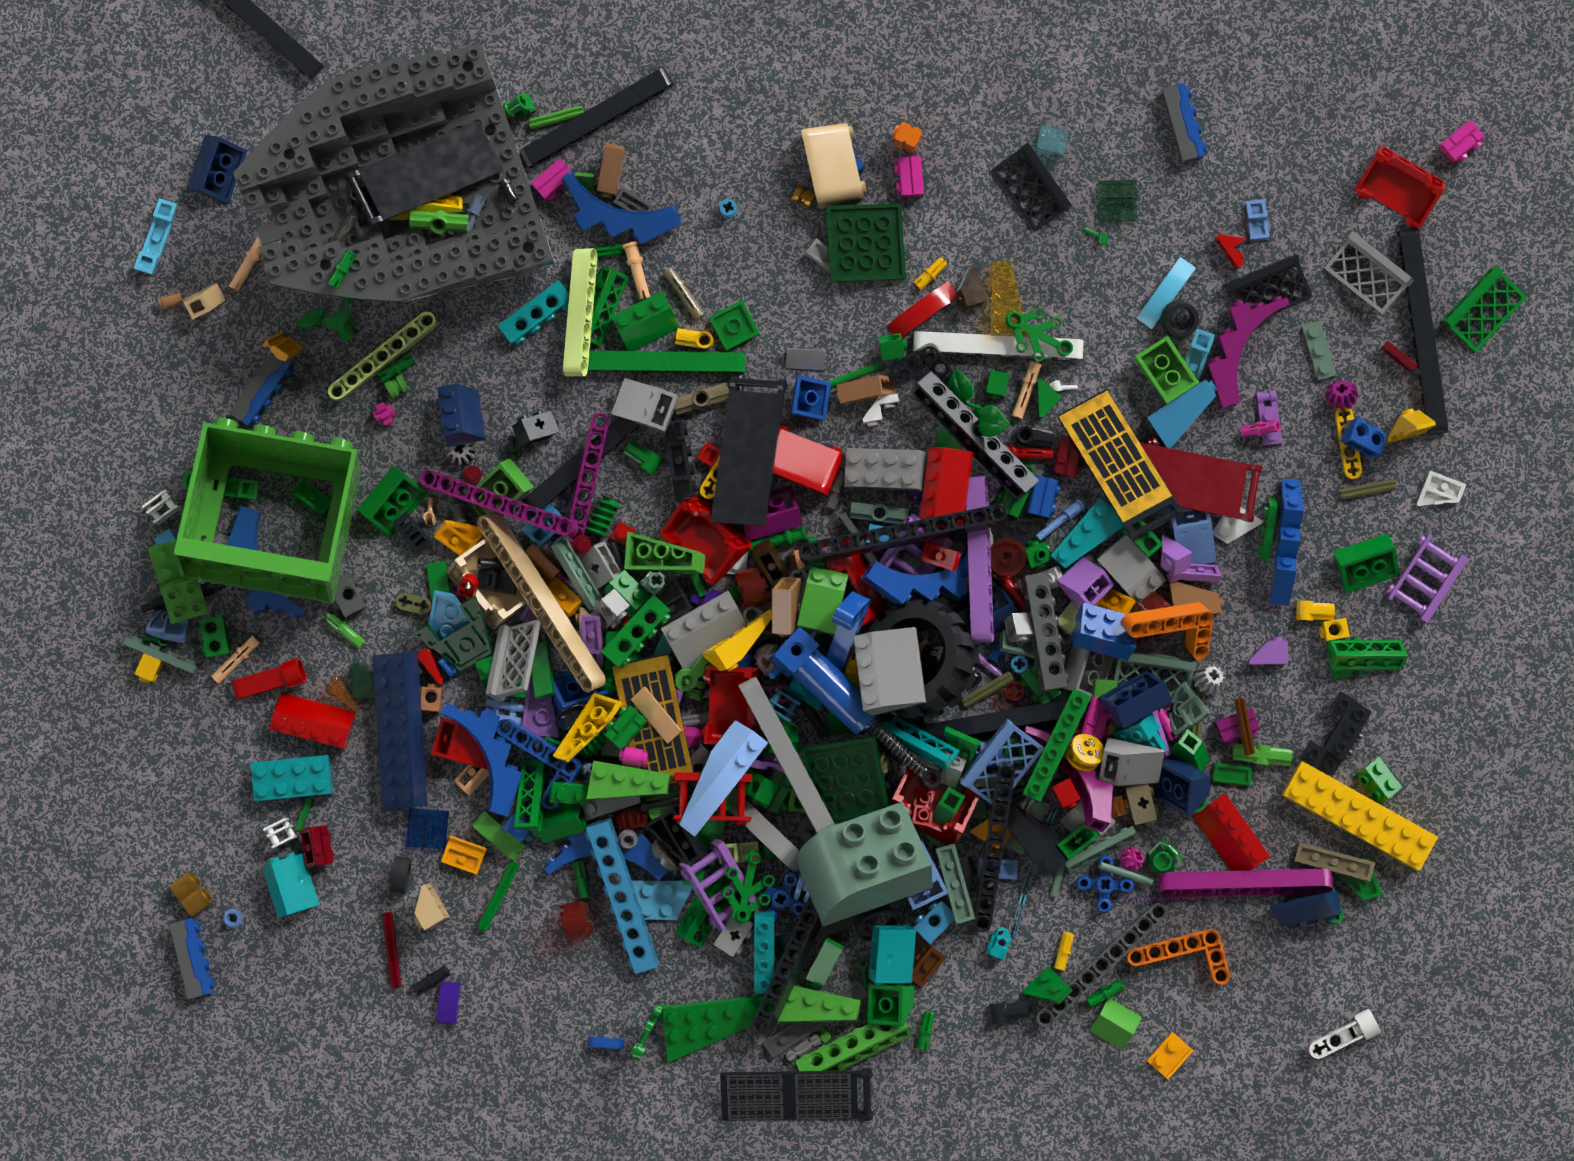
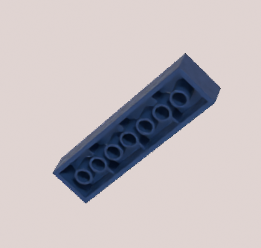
M418 652L373 655L382 809L428 806Z

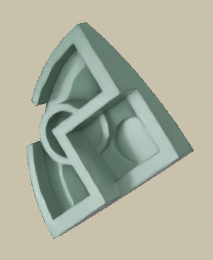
M1183 682L1174 693L1171 700L1174 703L1173 713H1169V718L1174 734L1179 736L1211 713L1186 682Z

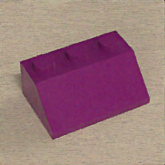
M792 485L770 491L767 519L764 527L743 525L749 541L803 525Z

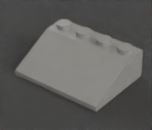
M726 591L661 627L660 630L682 669H691L703 652L721 640L729 637L732 638V633L748 626L730 592Z
M915 627L875 631L854 636L863 711L873 716L926 703Z

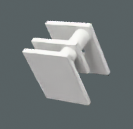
M166 489L142 505L144 509L148 510L146 513L154 517L153 523L156 525H160L181 509L180 506L174 504L171 500L172 496L169 495L170 492ZM166 503L169 510L165 512L163 515H160L158 511L164 507V504Z
M284 818L263 829L267 832L268 835L266 836L270 838L273 844L272 848H278L298 838L292 830L293 826L288 822L289 818ZM280 825L283 826L282 828H280V829H278V830H276V831L273 830L274 828H276V827H278V826H280ZM285 831L288 838L279 842L276 834Z

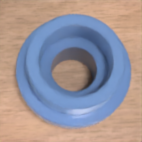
M229 909L225 912L223 921L227 927L236 928L241 925L243 916L239 910ZM231 915L237 917L235 922L230 921Z

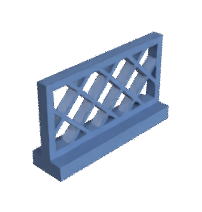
M1006 719L960 778V783L991 804L992 799L990 798L989 791H993L994 787L988 788L987 778L995 777L996 773L987 774V765L997 763L998 766L999 762L1010 761L1013 765L1014 760L1024 759V768L1015 771V774H1018V776L1014 778V788L1045 748L1016 727L1010 720ZM1014 731L1021 735L1022 743L1010 744L1009 737ZM1033 744L1038 748L1033 755L1025 754L1024 745ZM1022 746L1024 756L1012 757L1011 747ZM1002 748H1009L1010 758L998 759V751ZM1011 771L1001 772L1002 775H1009ZM985 778L986 788L977 789L973 786L977 779ZM1000 787L998 789L1001 790V794H1006L1008 792V789L1006 787Z

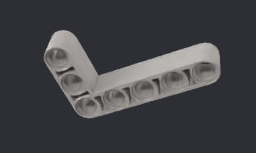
M745 799V817H752V821L747 822L745 826L786 866L797 873L799 868L796 864V858L799 850ZM729 810L737 816V810Z

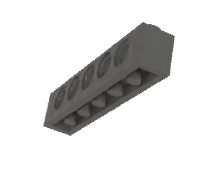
M1048 573L1027 575L1021 578L1026 613L1029 612L1034 631V634L1031 636L1040 692L1063 689L1067 687L1069 677L1064 670L1065 655L1061 653L1060 645H1062V638L1057 630L1059 620L1054 613L1055 599L1054 596H1051L1050 590L1052 588V581L1048 577ZM1036 590H1040L1042 592V599L1037 598L1035 594ZM1040 608L1045 610V618H1042L1039 615ZM1043 627L1049 630L1048 637L1043 635ZM1046 646L1052 649V656L1047 655L1045 651ZM1050 665L1055 667V675H1052L1049 672Z

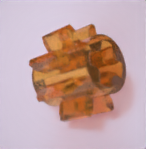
M1122 795L1113 797L1111 808L1113 818L1127 814L1126 809L1130 808L1128 799L1123 800Z

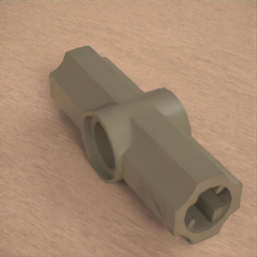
M727 382L679 397L675 406L676 415L706 408L728 400L730 391ZM701 394L707 396V400L703 404L697 402V397Z

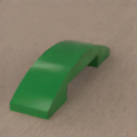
M185 470L183 490L188 491L192 471ZM228 477L223 497L257 500L260 481ZM215 481V491H217L219 481Z

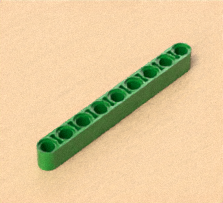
M589 351L588 372H600V370L619 372V370H626V372L645 371L648 373H657V371H665L664 373H676V371H684V373H696V371L715 373V371H720L722 373L734 374V372H741V374L746 373V354L735 352Z

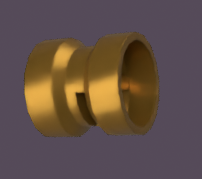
M798 184L791 202L795 204L800 203L804 208L809 209L815 197V191H808L804 186Z

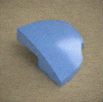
M167 611L161 616L160 613H157L150 620L145 631L164 640L185 643L190 619L171 624Z

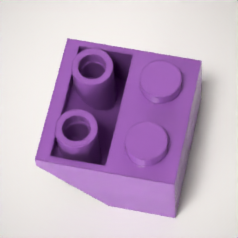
M1081 557L1056 581L1078 610L1083 602L1094 605L1115 585L1104 569L1084 557Z

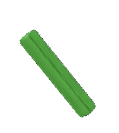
M577 106L532 118L528 122L530 129L534 130L572 120L584 113L582 106Z

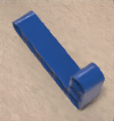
M853 591L838 606L833 615L832 622L838 626L826 657L843 674L855 645L854 636L859 634L870 604V599Z
M502 719L498 722L496 731L500 736L558 770L551 782H558L562 778L567 783H575L582 770V764L578 759L573 757L569 762L558 760L555 763L552 761L551 756L556 752L557 746L512 719ZM506 722L510 725L508 733L503 730V725ZM522 732H524L527 737L524 743H522L519 740V735ZM538 742L543 746L540 753L535 749V745ZM570 762L575 764L574 772L568 770ZM550 783L542 797V805L546 809H557L562 803H555L552 806L548 802Z

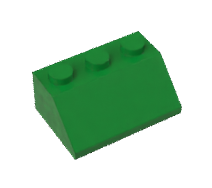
M663 291L611 316L628 351H635L680 328Z
M393 465L357 510L392 538L398 531L392 523L406 511L411 515L428 493Z
M1388 533L1333 551L1335 565L1345 593L1400 575L1396 547Z

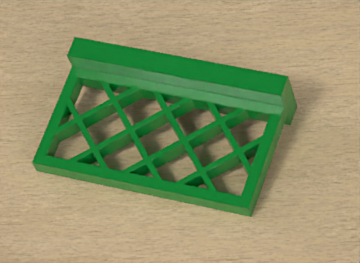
M1498 265L1492 266L1440 321L1446 327H1449L1474 353L1487 342L1527 299L1502 273L1503 270ZM1499 278L1505 282V290H1496L1495 282ZM1509 292H1515L1520 297L1516 304H1509ZM1485 293H1492V304H1483V295ZM1496 293H1505V304H1496ZM1483 306H1492V318H1483ZM1496 306H1505L1506 314L1503 317L1496 318ZM1472 307H1479V318H1470V309ZM1461 320H1466V332H1460L1455 325ZM1470 320H1479V331L1470 332ZM1483 320H1492L1493 328L1490 331H1483ZM1470 334H1480V342L1476 346L1470 342Z

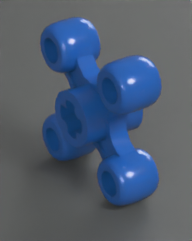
M1107 855L1100 857L1098 860V865L1105 859L1109 861L1110 865L1114 864L1113 859ZM1100 870V875L1096 879H1091L1085 875L1078 877L1076 886L1079 890L1086 891L1093 888L1098 891L1099 900L1096 903V908L1100 913H1107L1111 910L1112 905L1109 895L1113 890L1129 893L1134 888V883L1131 879L1114 880L1110 872ZM1083 879L1087 881V885L1085 887H1082L1080 885V882ZM1101 880H1109L1108 889L1100 887L1102 885ZM1124 882L1129 883L1128 889L1123 888ZM1102 902H1106V909L1101 908Z
M787 872L784 875V883L781 887L766 886L765 890L757 892L758 895L765 893L770 896L772 905L765 912H774V923L778 920L781 908L788 907L792 909L795 915L801 916L806 905L804 900H796L790 894L791 889L799 881V876L796 872ZM788 877H793L795 880L790 882ZM779 894L785 895L783 902H780V899L777 900ZM801 905L803 909L798 910L796 907Z

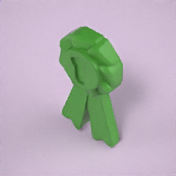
M701 654L691 669H681L675 674L674 682L676 687L680 691L692 690L697 685L698 678L704 675L706 667L714 665Z

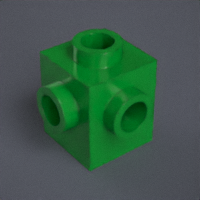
M1038 539L1027 542L1026 546L1018 549L1024 567L1041 568L1046 565V562L1051 560L1050 547L1046 542L1038 541Z

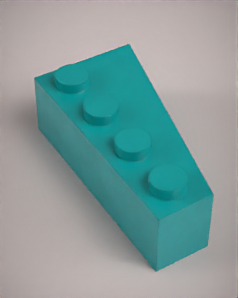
M1099 498L1050 557L1064 570L1118 532L1124 525L1114 509L1102 498Z

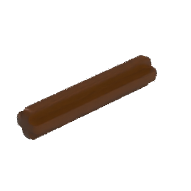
M1244 698L1236 699L1234 702L1244 754L1252 755L1255 754L1246 701Z

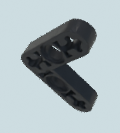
M928 343L894 363L889 369V376L893 381L901 382L928 366L946 386L947 379L945 376L948 374L950 380L954 371L938 347L933 343ZM927 349H929L930 351H933V350H934V352H933V355H934V356H931V355L925 356V357H924L925 362H923V361H922V358H921V356H920L919 354L921 353V355H922V357H923L924 355L927 354ZM916 358L919 360V365L911 367L908 363L909 360ZM904 363L906 368L909 370L908 372L906 371V369L902 370L904 368ZM937 364H944L946 369L944 372L939 373L935 370V366ZM894 370H902L901 376H898L897 374L894 375Z

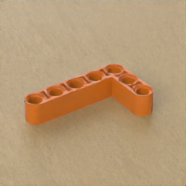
M1201 602L1128 613L1122 617L1120 624L1133 638L1186 630L1185 649L1195 659L1202 660L1209 652L1213 614Z
M1213 929L1136 947L1126 955V960L1130 965L1140 966L1204 949L1212 981L1224 985L1230 979V972L1220 935ZM1210 932L1215 935L1213 943H1208L1205 938ZM1191 937L1196 939L1197 944L1194 948L1187 946V940ZM1171 942H1175L1178 945L1175 953H1170L1168 950V945ZM1152 947H1157L1159 950V955L1156 958H1152L1149 954ZM1214 951L1220 954V959L1217 962H1213L1210 957ZM1133 952L1140 954V960L1136 963H1133L1130 959ZM1219 970L1225 973V978L1222 981H1218L1215 977Z

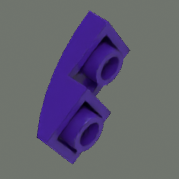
M441 981L437 1023L457 1024L458 1003L461 991L460 983Z

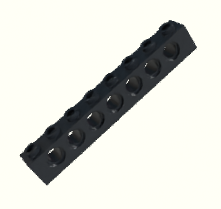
M932 371L915 385L910 393L967 451L973 452V457L1017 501L1023 498L1038 483L1039 480L996 436L985 437L980 433L978 417Z

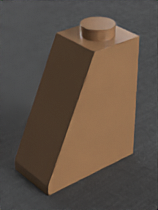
M605 143L597 193L601 194V198L611 200L612 197L616 198L626 157L624 146Z
M882 375L837 384L838 390L836 392L841 404L874 400L880 396L896 394L894 381L890 376Z
M782 577L772 589L773 634L787 637L792 635L796 629L801 579Z
M1168 582L1172 606L1201 602L1212 614H1220L1221 609H1224L1222 597L1219 598L1218 593L1179 582Z

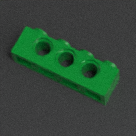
M653 594L605 646L601 653L617 668L625 667L632 660L630 656L634 652L638 653L645 646L643 642L647 637L651 639L658 630L656 628L660 623L664 625L671 616L669 614L671 610ZM648 614H654L656 621L649 624L645 621V617ZM635 628L643 630V635L640 638L632 636V631ZM622 642L629 643L630 649L627 652L619 650V645Z

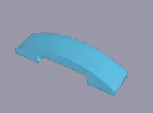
M159 198L146 241L134 265L135 270L151 275L154 273L163 254L178 206L176 203Z
M1180 257L1136 319L1152 329L1160 319L1162 310L1167 304L1172 302L1196 268Z
M1196 329L1185 359L1186 364L1198 381L1215 334Z

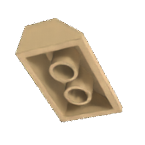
M431 884L423 885L415 909L416 918L414 920L419 928L428 930L447 920L450 916Z

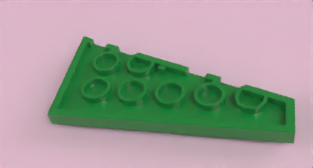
M765 994L662 1006L667 1063L751 1027ZM774 1004L768 1007L769 1013L774 1010Z

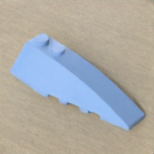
M735 720L712 749L679 825L695 837L768 742L753 730Z

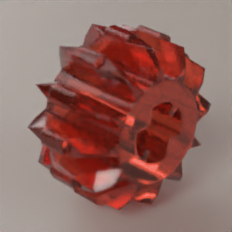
M642 808L617 812L615 820L618 829L622 831L644 827L648 824L649 818L647 812H642Z

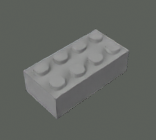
M847 448L844 486L850 489L923 491L927 453L921 450Z

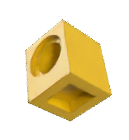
M1342 618L1322 622L1321 627H1319L1320 637L1324 638L1325 642L1350 637L1347 619ZM1330 625H1335L1338 628L1337 635L1329 633Z
M143 653L135 675L139 676L138 680L144 683L156 682L159 675L157 672L160 673L164 661Z

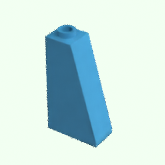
M1204 380L1147 417L1167 448H1172L1217 396L1215 393L1217 388L1212 381Z

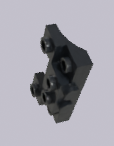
M682 419L675 420L669 424L665 434L676 502L693 498L694 492H697L696 481H692L691 478L692 475H695L693 464H689L688 457L692 456L691 447L686 445L685 436L688 435L687 424H683Z
M1339 691L1336 699L1329 707L1339 713L1341 717L1323 747L1309 740L1306 748L1300 755V758L1330 777H1333L1344 759L1348 760L1353 752L1351 748L1355 742L1358 743L1362 738L1363 733L1361 731L1372 711Z

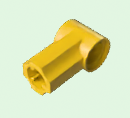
M678 328L675 345L709 350L714 345V338L706 331L700 332ZM708 336L710 338L708 345L700 344L702 337Z
M1314 601L1296 602L1297 621L1334 620V604L1314 603Z

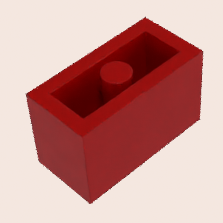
M1070 778L1049 787L1060 808L1070 809L1078 805L1077 800L1080 797Z

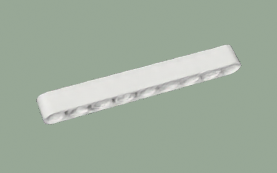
M914 332L913 352L925 344L933 343L944 354L963 353V355H975L976 353L982 354V356H994V354L1001 355V357L1018 355L1020 358H1032L1034 353L1029 337L1024 336L1023 339L1027 342L1028 349L1024 353H1019L1015 348L1017 344L1015 336ZM1054 338L1060 342L1068 340L1072 343L1073 351L1065 357L1060 356L1057 353V349L1038 339L1041 351L1045 354L1044 359L1058 357V359L1070 360V358L1083 360L1084 341L1081 339ZM1019 344V348L1021 350H1024L1025 346L1023 344ZM1061 346V351L1067 352V348ZM927 349V353L934 352V350L930 351L929 349ZM1040 353L1035 354V356H1039V358H1041Z

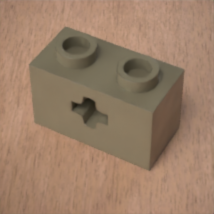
M1137 784L1124 788L1133 825L1158 820L1159 809L1157 804H1153L1152 797L1155 795L1152 785ZM1140 798L1147 800L1145 809L1142 806H1138Z

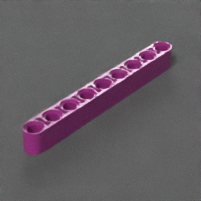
M601 412L594 413L590 418L568 514V519L578 525L579 535H584L609 425L608 417ZM596 417H604V424L602 426L595 425ZM593 435H599L600 442L597 445H592L590 442ZM589 454H595L596 460L592 464L586 461V457ZM586 472L592 475L589 482L582 481V475ZM581 491L587 492V499L584 501L578 500V494ZM576 510L583 511V517L579 520L573 517ZM570 524L566 525L565 533L570 530ZM567 538L572 546L574 538ZM561 571L558 573L561 579L570 580L568 575H562Z
M425 470L420 475L421 484L432 490L567 538H572L578 533V525L574 521L432 470ZM434 476V481L429 484V478ZM451 482L450 488L446 490V484ZM467 487L468 492L463 496L462 491ZM484 493L485 498L480 502L479 497ZM501 499V506L496 508L497 501ZM518 505V512L513 514L514 507ZM536 512L535 519L530 520L531 513ZM553 518L552 525L547 526L548 519ZM570 524V530L565 533L564 527Z
M1328 869L1166 872L1159 875L1160 896L1164 898L1315 895L1333 891L1332 873Z

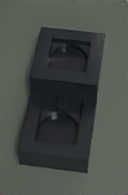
M478 570V589L516 595L517 587L509 574L490 570Z

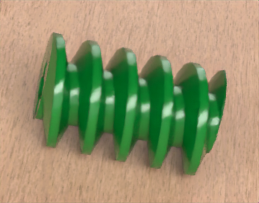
M602 494L600 495L604 500H597L601 507H594L597 514H590L594 520L587 521L591 527H585V530L600 537L608 535L604 529H611L608 525V522H614L611 515H618L614 509H621V506L616 501Z

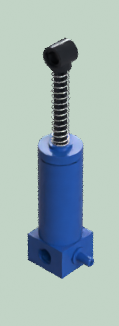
M798 627L769 657L768 661L775 666L768 674L770 679L774 680L780 672L787 678L792 675L855 735L862 729H868L869 732H872L877 737L876 739H879L899 760L903 761L902 763H905L910 770L914 771V774H917L916 778L919 780L921 787L929 790L941 783L942 777L938 770L932 769L928 765H923L922 761L915 758L914 754L912 755L911 751L907 750V747H903V744H900L899 740L897 741L896 737L892 736V733L889 734L888 730H885L881 723L877 722L876 715L872 716L863 711L861 690L817 650L819 644L801 627ZM791 649L796 652V656L791 653ZM927 774H931L934 777L933 784L927 782Z

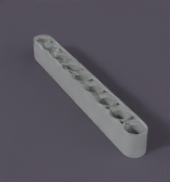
M756 676L738 685L816 833L818 834L834 826L835 824Z

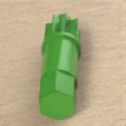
M328 613L326 615L328 619L326 623L336 632L340 633L355 648L359 649L365 643V640L335 613L332 615Z

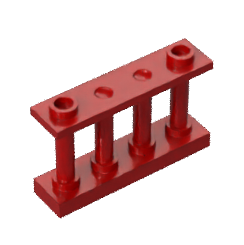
M673 773V782H677V785H679V815L672 816V820H677V824H680L687 808V785H689V782L698 783L701 773ZM744 774L735 785L737 786V816H725V798L718 807V816H711L708 821L735 822V825H747V822L752 821V817H745V787L747 783L752 782V774Z

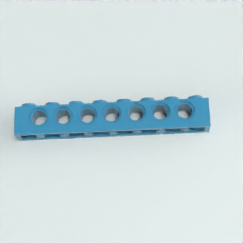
M608 818L589 824L586 828L585 836L587 841L592 844L591 854L593 859L598 862V875L600 879L603 878L605 883L603 886L606 897L609 896L611 904H609L612 915L616 916L617 922L615 924L618 933H621L623 937V949L628 952L630 957L628 958L629 967L634 969L635 974L657 968L659 961L612 820ZM598 838H605L607 840V845H600L598 843ZM611 856L614 861L613 864H607L604 861V857ZM610 875H618L620 881L613 882L610 878ZM621 892L625 894L626 899L623 901L619 900L616 893ZM629 911L632 914V918H625L622 912ZM635 929L638 932V936L632 937L628 930ZM641 947L644 950V954H636L635 948Z

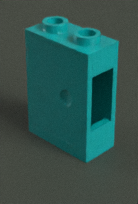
M295 852L284 855L282 860L276 857L267 860L268 864L262 866L278 918L319 905L309 870L305 865L303 853L295 855Z
M873 925L869 979L875 985H887V983L905 985V983H912L916 929L911 926Z

